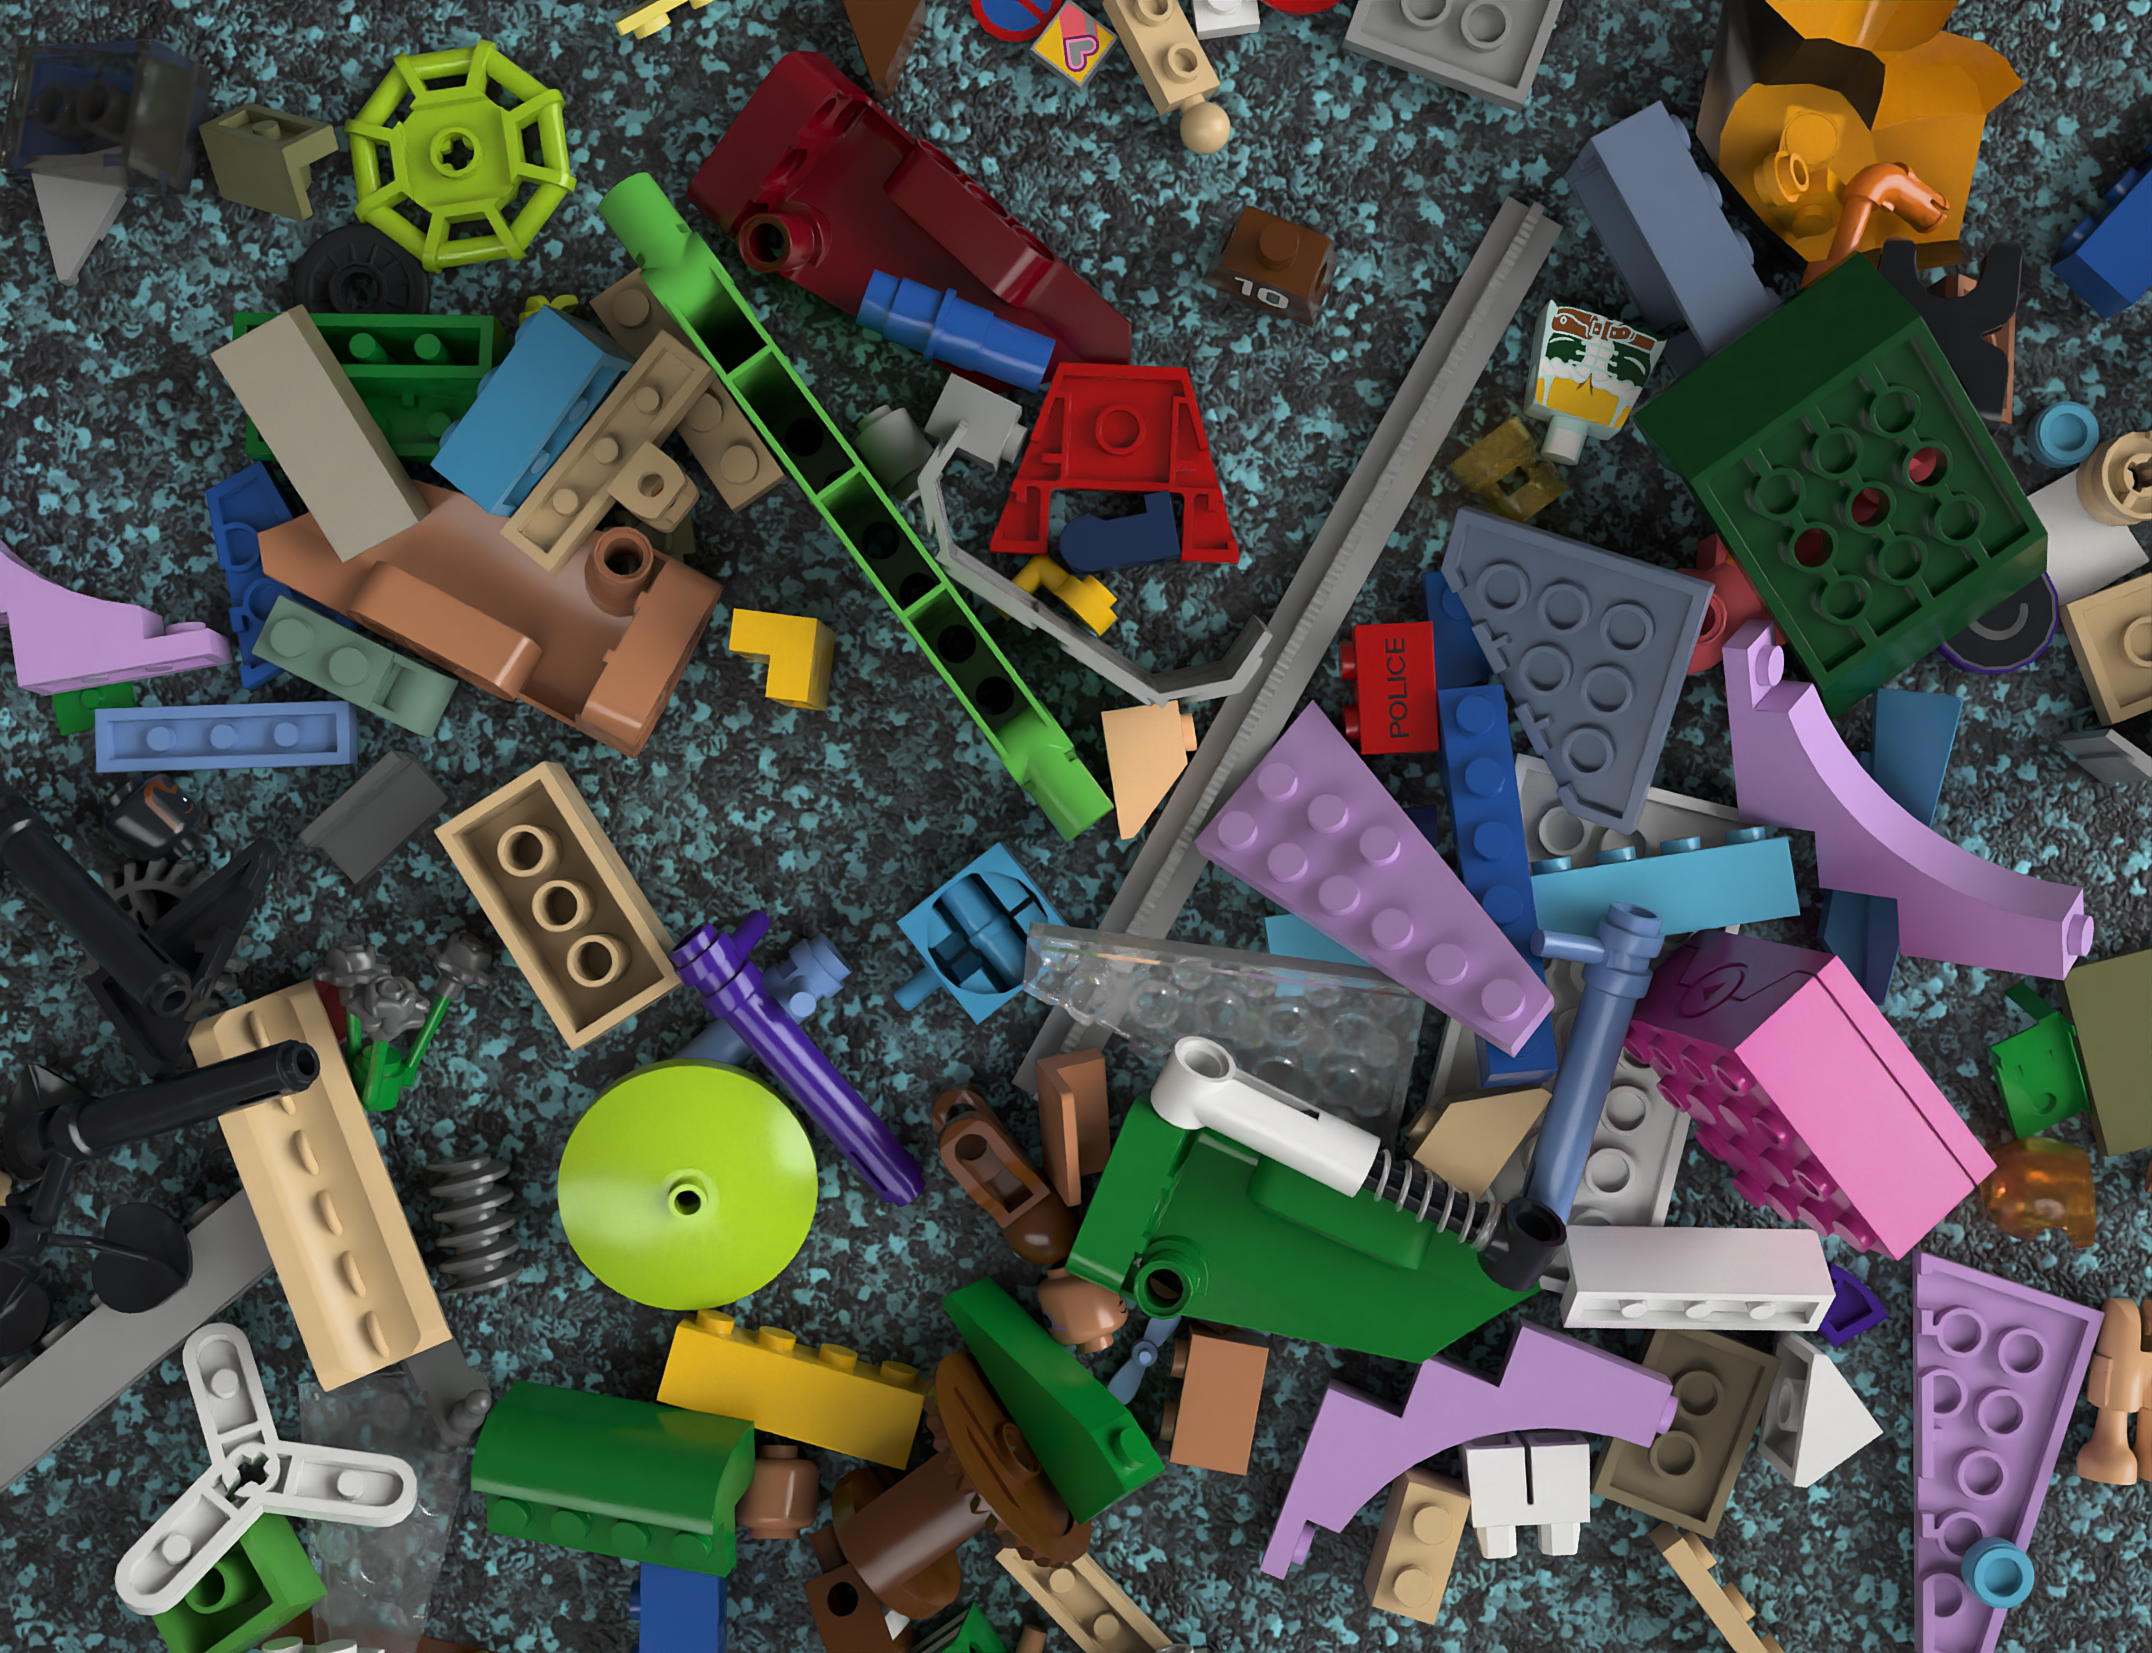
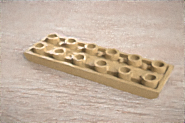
M311 978L250 1003L198 1021L188 1042L198 1068L289 1039L309 1044L318 1054L320 1060L319 1076L307 1090L217 1118L317 1378L324 1391L328 1392L450 1340L453 1336L314 980Z

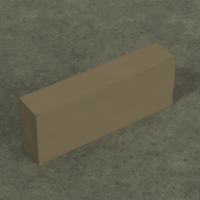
M303 304L280 314L210 353L215 364L342 563L412 527L431 513Z

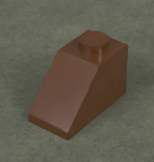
M841 0L879 102L889 99L928 18L925 1Z

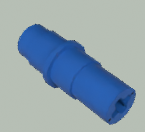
M874 270L858 312L856 325L882 334L883 339L922 353V361L931 364L933 358L968 372L972 373L975 370L1031 393H1037L1054 349L1055 339L993 316L994 312L956 298L957 291L949 287L946 293L905 277L899 279L879 270Z

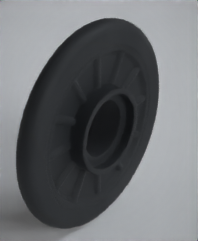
M350 224L327 232L307 249L295 271L292 300L293 307L303 304L308 313L428 315L431 301V285L428 271L423 269L422 262L371 224ZM363 276L373 278L378 289L377 297L373 304L361 310L352 309L346 299V291L350 283L356 278Z

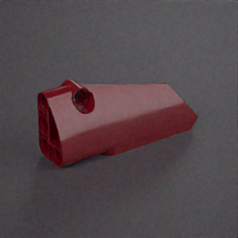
M795 50L785 55L775 64L687 189L686 199L724 234L737 243L740 256L747 266L757 272H776L856 318L869 281L876 269L899 279H903V277L944 293H946L949 287L957 291L956 298L994 312L993 316L1055 339V346L1041 384L1052 382L1059 362L1131 365L1132 323L951 158L928 141L920 138L916 140L820 52ZM774 226L779 228L785 240L784 251L779 258L773 254L768 243L769 234ZM935 358L932 360L955 375L995 394L1021 389L975 370L971 373Z

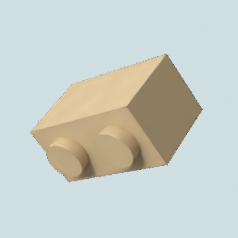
M1415 1465L1394 1479L1363 1580L1371 1606L1428 1624H1435L1472 1502L1460 1479Z

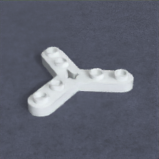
M223 1322L207 1324L196 1330L186 1341L183 1349V1365L212 1465L126 1552L117 1565L114 1578L116 1590L126 1607L139 1615H156L166 1612L196 1585L263 1512L372 1527H389L403 1521L412 1512L418 1495L416 1476L412 1467L403 1459L394 1456L279 1440L250 1344L245 1334L232 1324ZM261 1460L266 1461L263 1469L267 1480L263 1484L258 1485L256 1482L250 1481L234 1493L236 1499L232 1503L226 1500L236 1490V1486L241 1481V1476L237 1469L239 1465L246 1462L248 1465L255 1466Z

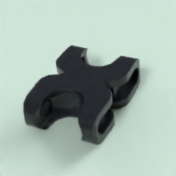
M1888 236L1880 251L1877 270L1922 316L1990 435L1993 437L2000 426L2009 377V362L2003 350L1983 340V338L1998 333L2016 312L2022 265V249L2017 242L2002 241L1992 244L1982 259L1980 274L1975 288L1965 296L1944 299L1929 294L1918 281L1916 268L1917 247L1913 240L1908 237Z

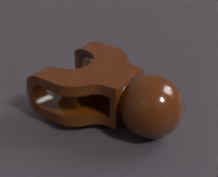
M956 1083L942 1089L935 1096L931 1104L930 1117L933 1128L938 1136V1149L945 1167L967 1194L1003 1228V1236L1010 1249L1021 1258L1030 1263L1052 1264L1068 1257L1083 1223L1082 1210L1079 1205L1068 1207L1053 1184L1047 1183L1041 1168L1026 1151L1005 1119L978 1088L969 1083ZM960 1103L968 1104L977 1110L964 1112L948 1122L946 1121L947 1113L954 1105Z

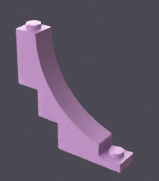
M0 539V628L8 626L10 628L18 687L47 696L234 663L230 638L206 628L205 623L183 622L169 625L165 628V635L162 616L139 605L105 601L65 589L38 573L14 554Z
M1748 619L1723 645L1722 654L1739 822L1815 831L1819 888L1897 899L1900 955L2064 981L2077 957L2086 956L2092 944L2094 922L2092 916L2084 915L2083 888L2041 880L2011 871L1982 859L1944 839L1915 819L1889 797L1865 772L1843 743L1826 714L1814 684L1810 682L1780 680L1784 669V653L1780 646H1776L1774 620Z
M1520 1316L1497 1376L1438 1352L1417 1365L1402 1406L1330 1377L1265 1548L1260 1571L1284 1580L1290 1562L1292 1561L1302 1566L1310 1548L1315 1528L1306 1525V1520L1340 1533L1358 1510L1387 1483L1413 1465L1432 1455L1475 1438L1508 1431L1548 1428L1597 1433L1617 1437L1650 1448L1656 1432L1665 1435L1674 1419L1678 1398L1670 1395L1673 1385L1665 1374Z

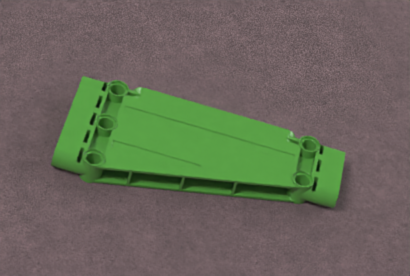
M637 173L618 183L600 201L598 212L642 270L639 272L642 279L678 326L680 325L694 346L704 356L978 727L987 736L985 740L1018 785L1028 790L1065 842L1068 843L1113 810L1114 805L1077 757V752L1070 739L1041 700H1036L757 320L755 313L735 287L734 281L699 233L690 230L649 173ZM814 427L823 432V442L816 453L810 456H799L793 453L792 442L799 431ZM886 528L896 531L899 534V546L891 557L877 560L868 555L867 542L875 531ZM918 579H927L936 584L935 588L908 608L906 607L904 593L911 582ZM954 630L968 631L976 639V648L973 655L962 663L947 661L942 655L941 645L943 639ZM1001 680L1007 682L1014 691L1012 706L1006 712L997 715L984 712L979 705L981 689L991 681Z

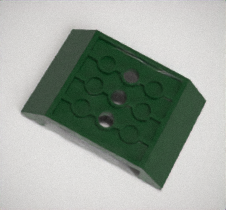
M1858 251L1851 252L1629 413L1662 467L1682 478L1800 663V666L1795 668L1793 672L1800 682L1814 684L1826 714L1831 721L2047 571L2048 532L1924 319ZM1931 447L1936 456V464L1932 473L1922 481L1913 482L1908 473L1909 463L1913 455L1920 449ZM1875 488L1879 495V505L1872 517L1863 522H1855L1851 514V506L1855 497L1864 489ZM1819 528L1823 536V543L1819 553L1809 561L1798 562L1794 554V547L1798 537L1808 529Z

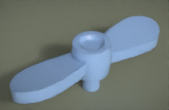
M1181 1315L1165 1320L1150 1317L1144 1336L1136 1339L1132 1344L1131 1357L1114 1373L1107 1385V1390L1123 1405L1129 1403L1135 1396L1146 1367L1155 1363L1158 1357V1347L1176 1329L1181 1320Z

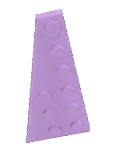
M1314 700L1308 704L1194 841L1201 855L1513 1058L1555 1006L1553 994Z
M1912 1248L1914 1651L1916 1653H1994L2008 1608L1998 1609L1990 1607L1968 1590L1961 1574L1962 1560L1971 1545L1988 1537L2008 1540L2026 1554L2105 1313L2096 1308Z

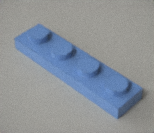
M349 701L94 709L96 773L358 765L356 705Z

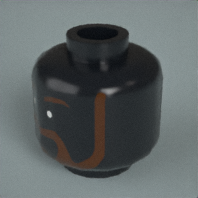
M140 771L101 806L108 812L103 821V830L141 866H148L150 860L153 862L159 861L163 857L174 865L202 840L193 830L201 822L203 810L166 774L157 773L147 778Z

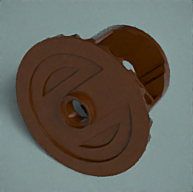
M952 1352L943 1357L930 1368L931 1375L924 1384L926 1396L924 1397L923 1407L929 1414L926 1425L934 1434L933 1447L939 1453L908 1476H905L893 1467L883 1464L877 1468L867 1466L864 1469L852 1470L838 1480L832 1494V1520L835 1533L851 1568L863 1585L883 1605L900 1615L916 1620L932 1617L955 1600L961 1583L960 1567L955 1549L986 1527L988 1532H995L1000 1536L1005 1548H1015L1022 1560H1033L1037 1566L1045 1568L1050 1566L1060 1569L1067 1564H1072L1086 1553L1091 1541V1519L1080 1526L1078 1525L973 1354L967 1352Z

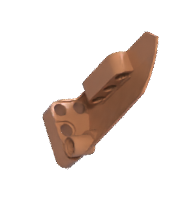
M411 479L431 513L419 523L342 563L310 512L257 533L265 576L494 696L512 702L515 698H518L634 760L646 744L679 683L724 587L718 581L652 548L645 535L630 527H615L606 532L594 529L557 577H555L499 533L510 520L509 517L487 513L466 494ZM627 553L637 558L641 563V567L630 575H619L608 569L606 562L616 554Z

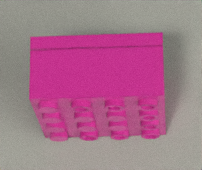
M1712 929L1699 930L1683 944L1685 947L1680 946L1652 972L1653 976L1647 995L1644 998H1638L1623 1045L1624 1048L1642 1064H1650L1661 1078L1656 1084L1661 1095L1678 1111L1682 1113L1687 1111L1699 1127L1694 1131L1698 1142L1713 1157L1727 1162L1736 1174L1731 1179L1733 1186L1744 1199L1756 1208H1761L1763 1205L1769 1206L1787 1221L1802 1220L1824 1237H1828L1831 1233L1842 1237L1849 1245L1861 1253H1865L1870 1249L1899 1261L1975 1188L1973 1184L1978 1185L1997 1167L1847 967L1835 954Z

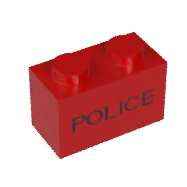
M1433 621L1355 625L1348 631L1349 641H1341L1338 646L1340 679H1351L1352 705L1342 706V735L1348 743H1354V751L1359 757L1439 751Z

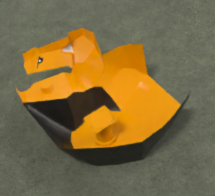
M1723 0L1695 134L1710 173L1724 199L1757 235L1799 268L1806 269L1807 265L1812 261L1827 260L1837 227L1831 228L1827 233L1819 236L1797 239L1767 210V204L1760 199L1755 188L1754 170L1757 166L1763 164L1764 158L1767 155L1778 151H1785L1788 155L1798 153L1804 160L1808 173L1828 167L1846 186L1851 178L1866 166L1883 162L1892 164L1904 162L1914 170L1915 176L1923 181L1924 184L1948 199L1949 210L1942 211L1936 205L1931 204L1938 211L1947 215V217L1937 229L1926 234L1915 231L1911 225L1894 212L1887 213L1880 208L1877 211L1871 212L1858 252L1876 269L1878 267L1880 251L1888 236L1908 237L1913 240L1917 247V271L1974 262V260L1967 258L1963 253L1958 239L1986 115L2025 83L2016 76L2007 59L1987 44L1941 31L1960 0Z

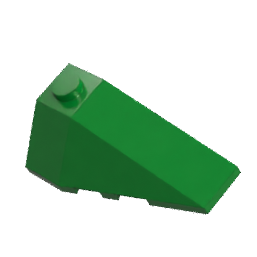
M989 1276L947 1294L940 1300L1079 1526L1164 1473L1166 1469L1131 1412Z

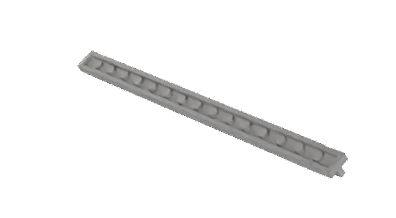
M1507 196L1268 622L1266 627L1273 637L1261 653L1263 661L1242 693L1226 697L1011 1083L1032 1094L1033 1099L1038 1101L1035 1060L1094 1046L1102 1052L1209 861L1208 858L1199 853L1194 841L1271 750L1560 234L1563 226L1542 215L1546 208L1543 205L1534 201L1529 208Z

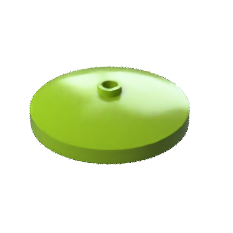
M701 1058L664 1060L643 1066L618 1078L604 1088L580 1114L566 1141L559 1167L557 1182L558 1205L565 1233L578 1257L598 1279L616 1292L631 1300L662 1309L681 1311L715 1308L735 1302L761 1289L784 1270L795 1257L810 1230L816 1210L818 1197L816 1157L810 1136L797 1111L778 1090L762 1078L740 1067L716 1060ZM686 1190L696 1193L691 1199L679 1196L680 1192Z

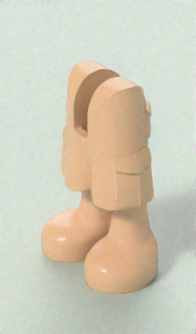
M2106 1297L2101 1308L2105 1315L2095 1342L2096 1352H2092L2088 1364L2089 1373L2086 1400L2091 1402L2092 1405L2099 1407L2092 1436L2081 1447L2076 1456V1473L2082 1478L2109 1484L2131 1485L2137 1482V1477L2152 1482V1300L2143 1301L2138 1310L2136 1303L2132 1299ZM2138 1411L2135 1439L2130 1450L2127 1442L2128 1412Z

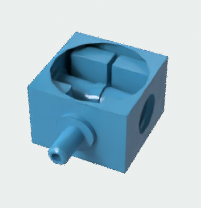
M998 841L896 922L921 953L919 958L925 967L894 991V998L905 1011H911L942 987L949 995L953 994L978 1025L1080 944V939L1002 841Z

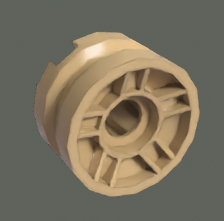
M2152 430L2147 432L2132 431L2120 437L2108 439L2096 445L2090 456L2080 462L2076 474L2077 494L2083 508L2095 520L2110 526H2130L2141 521L2152 520ZM2128 468L2133 469L2138 476V485L2135 490L2132 488L2135 483L2133 472L2129 471Z

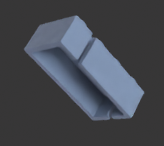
M1659 100L1591 137L1578 155L1579 158L1575 159L1564 176L1650 332L1657 333L1685 318L1690 328L1667 340L1662 351L1665 360L1677 379L1782 302L1771 288H1764L1752 267L1754 255L1748 240L1739 230L1735 229L1732 231L1720 209L1722 207V196L1716 182L1707 172L1701 173L1688 151L1691 148V142L1683 122L1674 114L1669 116L1663 103Z

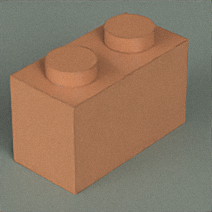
M1190 1321L1187 1340L1175 1339L1170 1376L1180 1378L1176 1402L1164 1401L1158 1433L1159 1440L1168 1441L1169 1462L1246 1476L1269 1352L1265 1335L1231 1329L1221 1335L1205 1324Z

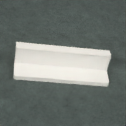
M1569 1225L1566 1227L1567 1238L1564 1242L1570 1279L1559 1304L1564 1328L1817 1331L1836 1296L1819 1236L1816 1231L1811 1229Z

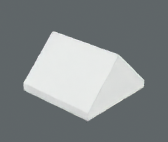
M1775 1331L1772 1353L1781 1358L1782 1362L1763 1409L1757 1452L1794 1486L1808 1488L1882 1434L1883 1431L1826 1354L1793 1331Z

